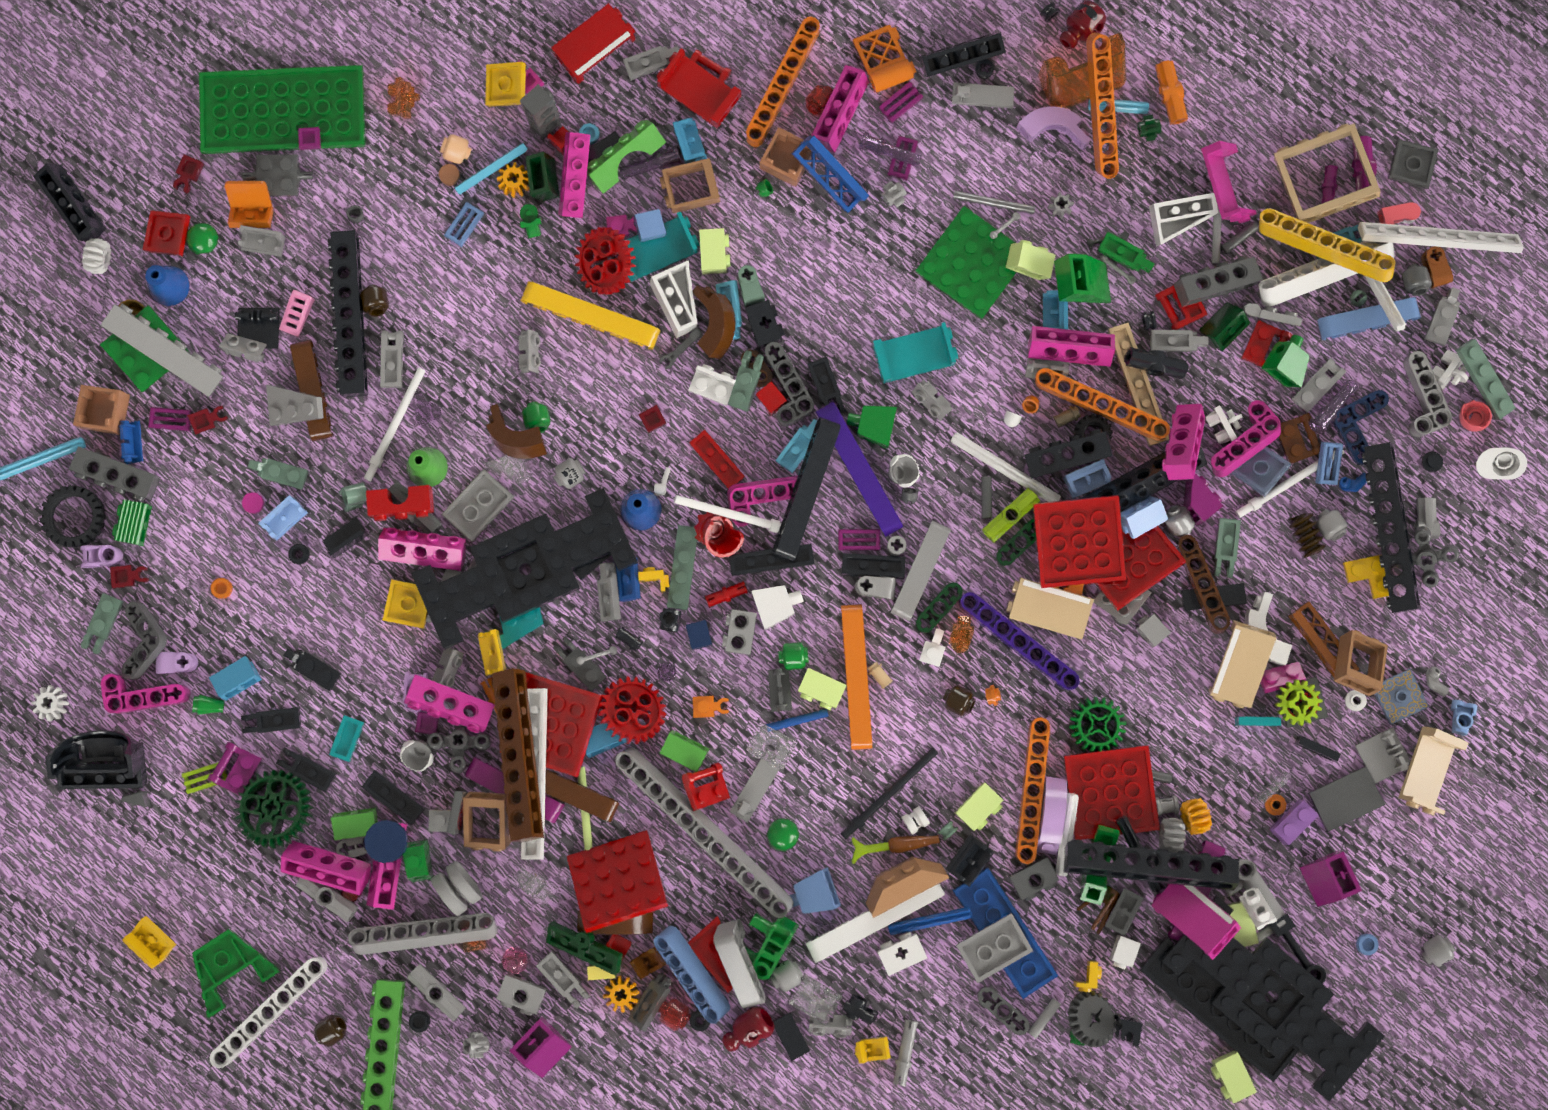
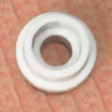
M1352 690L1345 696V704L1352 711H1360L1366 706L1367 699L1365 694ZM1354 697L1359 698V703L1357 705L1353 702Z

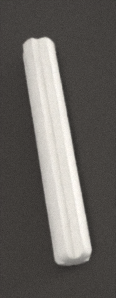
M1365 276L1394 330L1397 332L1404 330L1406 323L1383 282Z
M1067 793L1064 829L1061 844H1059L1055 871L1059 876L1068 875V873H1063L1064 848L1068 841L1073 840L1079 796L1074 793Z

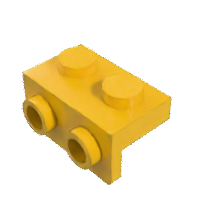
M147 916L141 918L131 933L122 939L128 948L151 969L163 962L177 945Z

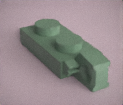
M262 458V462L250 460L248 468L258 471L257 476L262 477V479L303 490L309 471Z

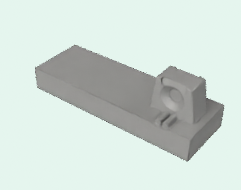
M953 82L952 104L1013 109L1015 87Z
M761 758L731 808L730 813L748 823L780 768Z

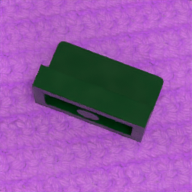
M1226 302L1199 331L1201 334L1208 336L1215 347L1223 352L1250 324V321L1244 310Z

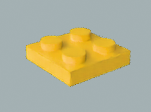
M526 63L486 64V106L521 105L520 100L525 96Z
M391 579L382 620L425 629L428 611L416 584Z

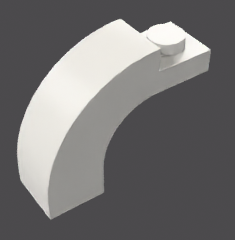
M1263 592L1260 596H1256L1253 604L1256 610H1246L1245 624L1268 631L1266 615L1273 594ZM1276 639L1268 661L1285 666L1292 645Z

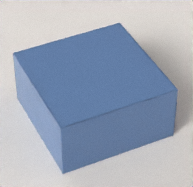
M660 209L634 215L633 219L640 242L665 237L666 230Z

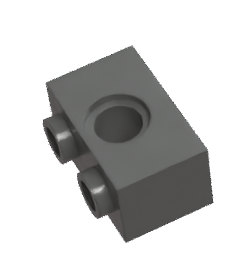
M1043 857L1008 876L1019 899H1026V901L1037 897L1036 892L1042 889L1046 892L1056 887L1055 882L1059 881L1047 857ZM1033 874H1037L1040 878L1037 886H1031L1029 883V878Z

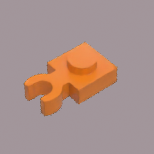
M714 696L693 697V718L715 717L714 711H718L721 714L729 713V710L721 709V703L729 702V699L721 698L718 702H714Z

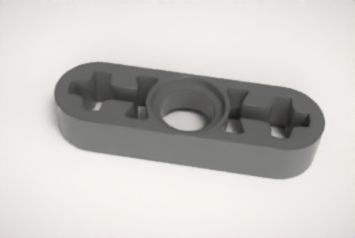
M985 986L978 991L977 999L979 1003L1014 1034L1024 1035L1028 1032L1030 1027L1029 1021L994 989ZM991 991L992 994L990 996L995 1001L997 998L1001 999L994 1005L993 1010L990 1009V1006L993 1005L988 1000L982 1001L984 998L983 992L988 993ZM1000 1005H1007L1009 1007L1007 1016L1001 1017L998 1015L997 1009ZM1013 1012L1017 1013L1014 1016L1017 1021L1024 1020L1023 1026L1025 1028L1023 1030L1020 1028L1015 1030L1016 1025L1011 1020L1009 1024L1006 1023L1012 1017Z

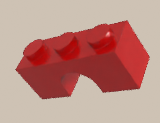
M429 485L408 487V497L402 504H393L391 491L388 489L366 491L367 516L374 518V521H385L387 517L395 516V519H407L408 515L415 514L416 517H428V513H434L433 488Z

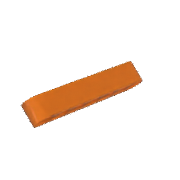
M807 17L802 21L747 127L746 139L748 144L753 147L762 145L819 36L820 24L815 17ZM813 26L815 31L808 32L805 28ZM798 44H804L806 45V48L800 50L796 46ZM790 61H794L798 65L796 67L791 68L787 66V63ZM780 79H786L788 83L786 85H780L778 84V81ZM777 97L779 101L777 103H771L769 102V98ZM766 114L770 118L767 121H762L759 117ZM753 132H758L761 135L758 139L750 137Z
M1094 32L1088 36L1086 47L1095 170L1099 175L1111 179L1119 171L1111 43L1106 35ZM1101 38L1102 44L1099 48H1096L1095 41ZM1102 59L1103 66L1100 69H1097L1096 63L1097 61ZM1104 80V88L1098 90V83ZM1105 101L1106 107L1103 111H1100L1099 105ZM1107 122V129L1101 132V125ZM1109 143L1108 150L1102 152L1103 145ZM1110 163L1109 171L1104 173V166Z
M1042 368L1036 373L1035 384L1041 390L1092 413L1102 415V417L1152 440L1162 441L1170 432V426L1166 421L1051 369ZM1046 374L1050 377L1051 381L1043 384L1040 382L1039 376ZM1060 383L1068 384L1069 391L1061 392L1058 389V385ZM1084 391L1088 394L1089 398L1086 401H1081L1078 399L1077 394ZM1104 400L1108 407L1103 410L1099 409L1096 402ZM1120 408L1124 409L1127 416L1119 418L1115 411ZM1135 418H1144L1146 425L1143 427L1137 426ZM1162 426L1165 429V434L1157 435L1154 432V427Z
M862 604L841 605L851 750L872 749Z
M1042 717L1035 718L1030 722L1015 850L1017 860L1025 864L1032 863L1037 854L1050 735V724L1048 720ZM1037 721L1045 725L1042 733H1037L1034 729ZM1035 742L1042 745V752L1040 754H1035L1032 751V745ZM1033 763L1038 764L1040 767L1038 775H1032L1030 772V766ZM1031 784L1036 785L1038 788L1037 794L1033 797L1027 792ZM1029 805L1033 806L1036 811L1035 815L1031 818L1025 814V809ZM1026 827H1031L1033 830V836L1029 839L1023 836V829ZM1024 848H1028L1031 851V856L1027 860H1023L1020 856V852Z

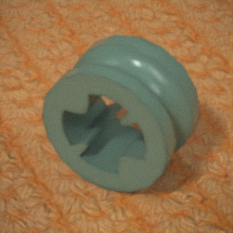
M951 820L938 831V834L943 835V840L945 841L958 830V827H954Z

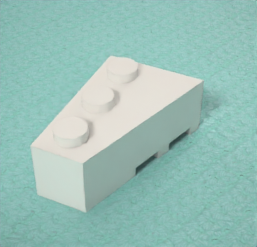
M1209 193L1150 205L1149 210L1156 247L1218 214L1215 194Z

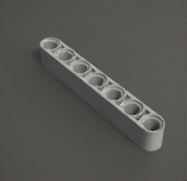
M479 913L356 928L349 933L348 942L356 954L365 955L489 940L496 936L498 928L491 914ZM490 924L489 927L483 928V926ZM464 927H469L467 930L461 931ZM448 929L447 932L441 933V931ZM427 932L425 935L419 936L421 933Z

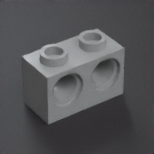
M732 609L731 614H727L725 626H728L729 630L728 635L724 634L722 647H726V652L751 656L757 613ZM740 616L747 620L746 625L742 628L735 625V619ZM735 637L743 639L744 644L741 648H734L731 643Z

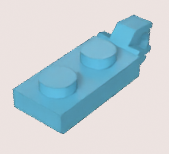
M731 280L716 284V292L725 295L733 307L736 323L733 340L741 338L740 327L742 326L738 282Z
M814 419L808 427L803 425L802 428H799L775 461L792 474L805 457L817 420Z

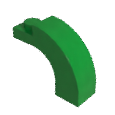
M1098 825L1091 844L1093 842H1102L1105 845L1113 846L1117 843L1119 830ZM1087 855L1086 860H1092L1091 856ZM1104 856L1105 861L1110 863L1111 857ZM1083 875L1080 900L1101 905L1107 889V877Z

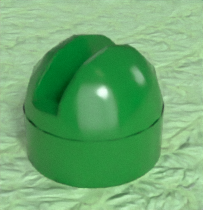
M764 179L756 185V190L760 192L758 193L759 196L767 197L773 194V187L769 180Z

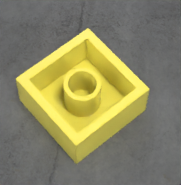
M592 964L587 966L588 980L611 979L617 976Z

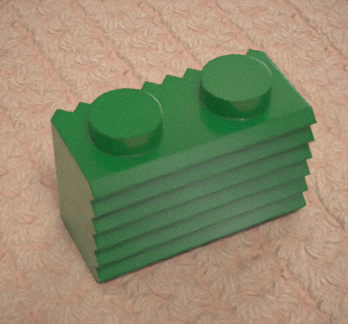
M123 499L122 504H119L117 508L118 524H115L112 530V535L115 536L114 540L143 547L152 506Z

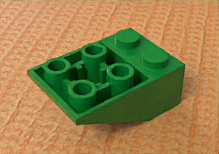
M1069 253L1054 261L1059 301L1111 303L1105 262L1086 254Z

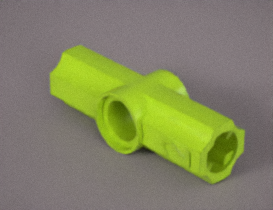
M1027 488L982 529L985 536L995 543L1033 508L1034 503L1040 502L1038 496ZM1006 511H1014L1016 519L1013 521L1008 520Z

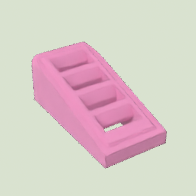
M293 290L279 330L299 337L315 300L309 295ZM297 299H300L302 301H305V304L303 305L296 301ZM297 307L302 309V313L293 310V308ZM290 315L299 317V321L290 318ZM287 322L297 325V328L294 329L287 326Z

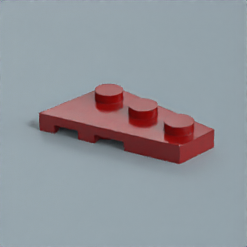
M717 916L687 943L703 966L722 988L729 993L733 987L714 944V934L718 925L721 924Z

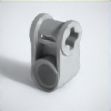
M863 576L856 581L855 590L861 596L894 600L896 579ZM864 581H867V585H870V588L864 591V587H860V584L864 583Z

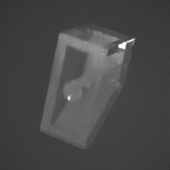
M506 455L484 463V467L488 471L509 481L518 482V484L529 481V477L533 476L528 459H518Z

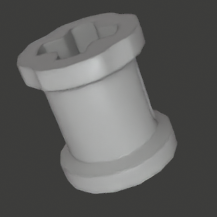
M901 536L891 537L887 544L889 553L893 556H900L904 553L906 549L905 539ZM895 541H899V545L902 546L898 551H894V547L891 546Z
M1176 795L1165 799L1156 797L1158 817L1165 813L1174 812V814H1179V803Z

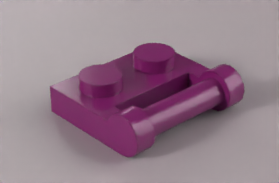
M227 742L224 747L226 748L214 772L209 774L207 780L240 796L238 793L245 792L243 785H249V779H252L262 758L233 743ZM233 753H235L239 757L224 781L220 779V776Z

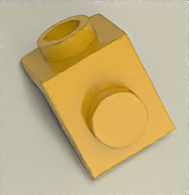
M655 567L643 568V572H638L640 582L660 580L662 593L666 592V587H670L669 575H665L664 570L655 571Z
M1087 960L1086 982L1074 981L1073 986L1079 987V991L1091 992L1092 988H1097L1098 979H1101L1102 967L1098 966L1097 961Z
M887 1036L866 1038L856 1042L855 1055L858 1058L859 1064L891 1058Z

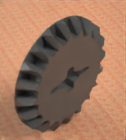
M1095 991L1081 992L1073 998L1068 1009V1021L1071 1031L1082 1044L1089 1047H1101L1108 1044L1114 1038L1113 1034L1117 1031L1115 1029L1117 1024L1115 1015L1117 1013L1112 1012L1113 1005H1108V998H1103L1102 993H1096ZM1096 1014L1095 1020L1097 1022L1091 1023L1093 1019L1091 1015Z

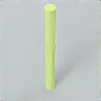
M581 767L578 783L587 787L585 767ZM581 810L584 850H590V848H593L590 813Z

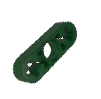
M1034 518L998 550L996 560L1001 566L1011 565L1036 541V532L1031 535L1034 538L1032 541L1027 534L1022 532L1026 530L1028 533L1032 529L1031 523L1035 524ZM1021 536L1026 539V546L1024 548H1018L1015 545L1017 537ZM1011 544L1012 548L1019 553L1016 555L1013 552L1009 556L1011 559L1009 562L1007 560L1002 561L1001 552L1007 553L1011 549L1008 545Z
M958 583L947 584L917 618L916 627L920 632L928 633L932 631L962 597L963 590ZM956 587L958 589L956 592L958 596H952L948 600L952 602L949 606L947 601L940 598V596L943 594L946 598L949 594L948 588L953 589ZM936 602H942L945 605V611L942 614L934 612L933 605ZM930 610L931 614L937 617L938 620L935 621L932 618L929 622L931 627L923 629L921 628L922 623L920 620H926L930 616L926 612Z

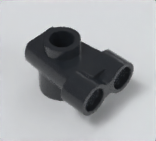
M852 994L850 1000H847L843 1007V1011L847 1012L846 1016L853 1020H858L859 1018L870 1025L872 1022H875L879 1013L876 1010L867 1008L866 1004L868 1001L855 994Z

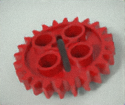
M612 227L591 229V233L584 234L586 239H580V243L583 246L576 247L580 252V255H575L579 259L575 266L580 267L577 274L583 275L580 281H587L585 287L592 288L591 292H598L599 295L618 293L619 289L626 288L624 283L631 282L628 276L634 275L630 268L636 267L635 264L631 263V260L636 257L630 255L634 248L627 247L630 240H624L625 234H619L618 229L612 230ZM618 254V257L607 260L609 257H615ZM603 262L602 265H596L592 268V265Z
M629 676L626 677L624 682L619 678L616 682L617 684L612 682L609 685L610 688L606 687L604 690L605 694H602V702L599 703V707L603 710L598 713V716L604 718L600 723H607L608 726L605 731L612 730L611 737L619 735V742L626 738L627 744L632 739H634L635 744H638L641 738L645 743L648 737L652 739L655 736V732L658 733L661 730L660 726L665 723L662 718L667 713L662 710L665 709L666 705L660 704L664 697H657L659 689L652 691L653 684L651 683L649 686H646L645 679L638 683L637 677L632 682ZM619 696H624L627 699V702L621 701L619 699ZM639 699H644L647 705H642ZM617 715L623 716L625 722L619 721ZM637 719H643L646 725H641Z

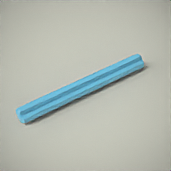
M78 437L0 467V481L76 452L78 446L85 448L86 443L82 437Z

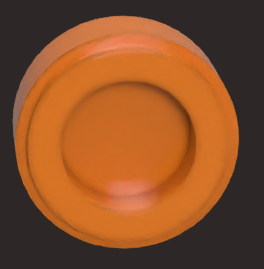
M217 578L211 584V593L219 599L229 597L233 591L232 583L225 578Z

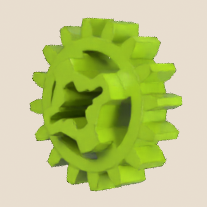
M1297 679L1294 680V685L1286 682L1287 688L1280 687L1279 689L1282 694L1275 696L1280 699L1279 702L1275 703V706L1281 708L1277 713L1280 715L1284 714L1282 720L1288 721L1290 719V724L1295 725L1297 721L1298 725L1303 726L1304 720L1309 724L1312 723L1311 717L1318 718V715L1315 713L1316 710L1322 711L1318 703L1323 702V700L1317 698L1320 691H1313L1315 688L1314 684H1310L1307 687L1308 681L1305 680L1301 682V685ZM1302 689L1306 690L1310 697H1306ZM1299 699L1302 700L1301 704L1295 705V702L1299 701ZM1287 708H1291L1295 716L1291 715Z

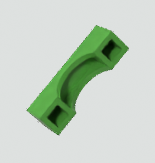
M647 119L638 122L633 131L622 135L617 144L606 148L601 157L588 163L587 177L602 194L619 182L618 166L624 156L633 151H643L652 155L666 143L652 122Z

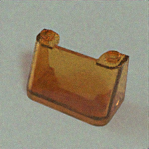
M1121 32L1108 37L1111 43L1114 91L1123 87L1127 78L1125 41ZM1053 57L1043 61L1038 78L1050 107L1066 109L1090 99L1088 62L1069 69L1067 63L1061 57ZM1102 59L1097 61V69H1100L1103 66ZM1104 80L1098 83V90L1104 88Z

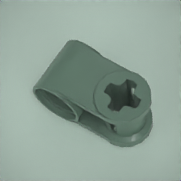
M750 265L741 267L738 272V282L744 306L748 307L765 301L755 268ZM745 272L751 275L750 280L743 277Z
M363 482L342 487L339 491V495H342L345 503V512L361 508L365 503L367 490Z

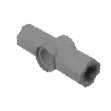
M299 878L296 887L315 899L319 905L325 906L346 922L353 918L359 906L344 897L333 887ZM325 891L331 893V900L329 902H326L323 898Z
M421 964L407 977L426 996L427 1000L434 1003L452 1022L466 1009L447 987L440 983ZM433 987H438L441 990L440 998H435L432 995Z

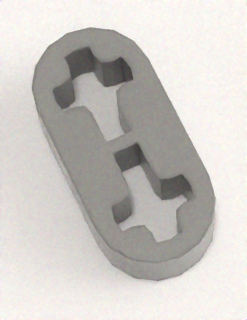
M365 836L340 841L337 844L336 853L346 856L345 852H341V848H344L346 843L347 846H355V849L348 852L349 855L347 857L353 858L368 854L365 847H358V844L365 842Z

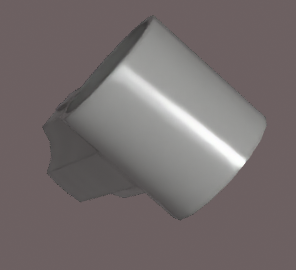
M1436 498L1416 499L1417 521L1414 524V528L1417 529L1418 527L1425 526L1431 531V539H1439L1440 523L1437 521ZM1420 534L1419 536H1420V537H1425L1426 535H1425V534Z

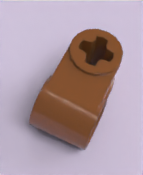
M1433 246L1423 252L1421 262L1429 270L1432 280L1430 288L1433 289L1452 283L1453 273L1449 267L1444 250L1441 247ZM1430 255H1432V256L1435 255V256H1436V259H1434V258L1431 259V258H1430Z

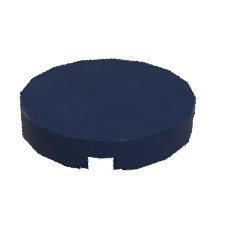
M390 820L379 821L373 824L367 831L365 849L368 855L375 861L391 863L400 859L406 852L408 835L405 829L397 822Z

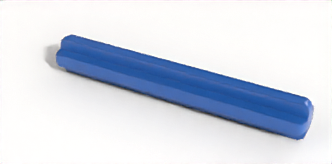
M969 907L895 922L888 925L890 935H896L971 918V910Z

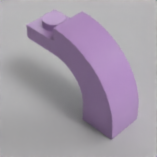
M1043 107L1034 110L1018 122L1017 129L1030 143L1042 132L1053 129L1067 134L1081 150L1086 148L1091 140L1088 132L1084 128L1080 129L1078 127L1083 119L1074 112L1061 107Z
M1045 778L1042 816L1037 845L1038 853L1057 855L1065 822L1067 779Z

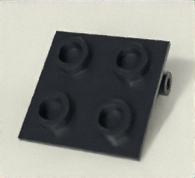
M238 308V312H235V320H238L237 336L267 344L265 349H279L280 308Z

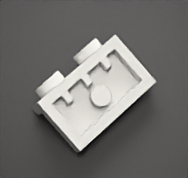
M703 364L702 367L697 365L688 391L727 406L736 380L733 379L734 376L726 372L721 374L714 372V368Z

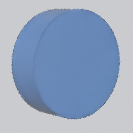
M1365 933L1357 938L1356 948L1361 954L1373 955L1378 950L1379 944L1375 936Z

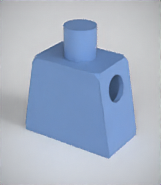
M828 867L793 885L795 893L790 895L793 899V907L800 905L803 914L834 910L841 906Z

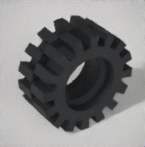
M1091 414L1084 416L1078 421L1073 433L1074 436L1081 434L1082 438L1086 437V428L1096 426L1098 429H1102V432L1108 431L1111 441L1113 430H1111V424H1108V420L1106 418L1103 419L1102 415ZM1087 441L1084 444V450L1088 453L1093 452L1094 444Z

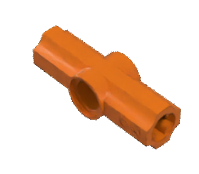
M1162 61L1155 66L1160 84L1159 94H1162L1163 98L1161 102L1165 104L1170 125L1180 124L1188 120L1183 100V85L1180 81L1178 82L1173 61Z

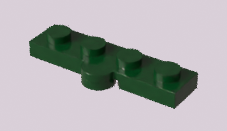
M554 921L548 924L546 943L610 974L617 975L620 973L623 954L595 941L592 932L586 933L585 930H582L578 933Z

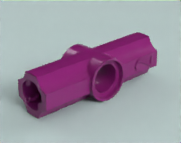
M1360 136L1373 173L1376 176L1377 164L1376 160L1373 159L1372 137ZM1352 140L1354 159L1351 168H1354L1352 177L1355 178V188L1358 191L1369 187L1370 184Z

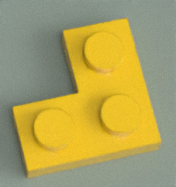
M1381 555L1344 562L1343 566L1347 583L1368 579L1373 599L1389 596L1388 589H1385L1383 584V576L1386 575L1385 569L1381 568L1379 556Z

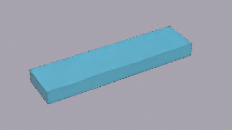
M519 144L455 186L454 189L458 194H462L526 152L525 144Z

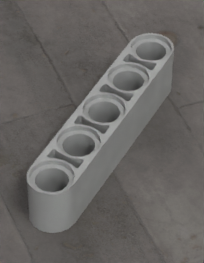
M932 520L891 614L910 622L951 528Z

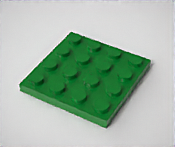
M963 206L915 272L982 320L1017 273L1006 268L1010 246L1015 242L1001 232L996 239L990 238V232L997 229Z

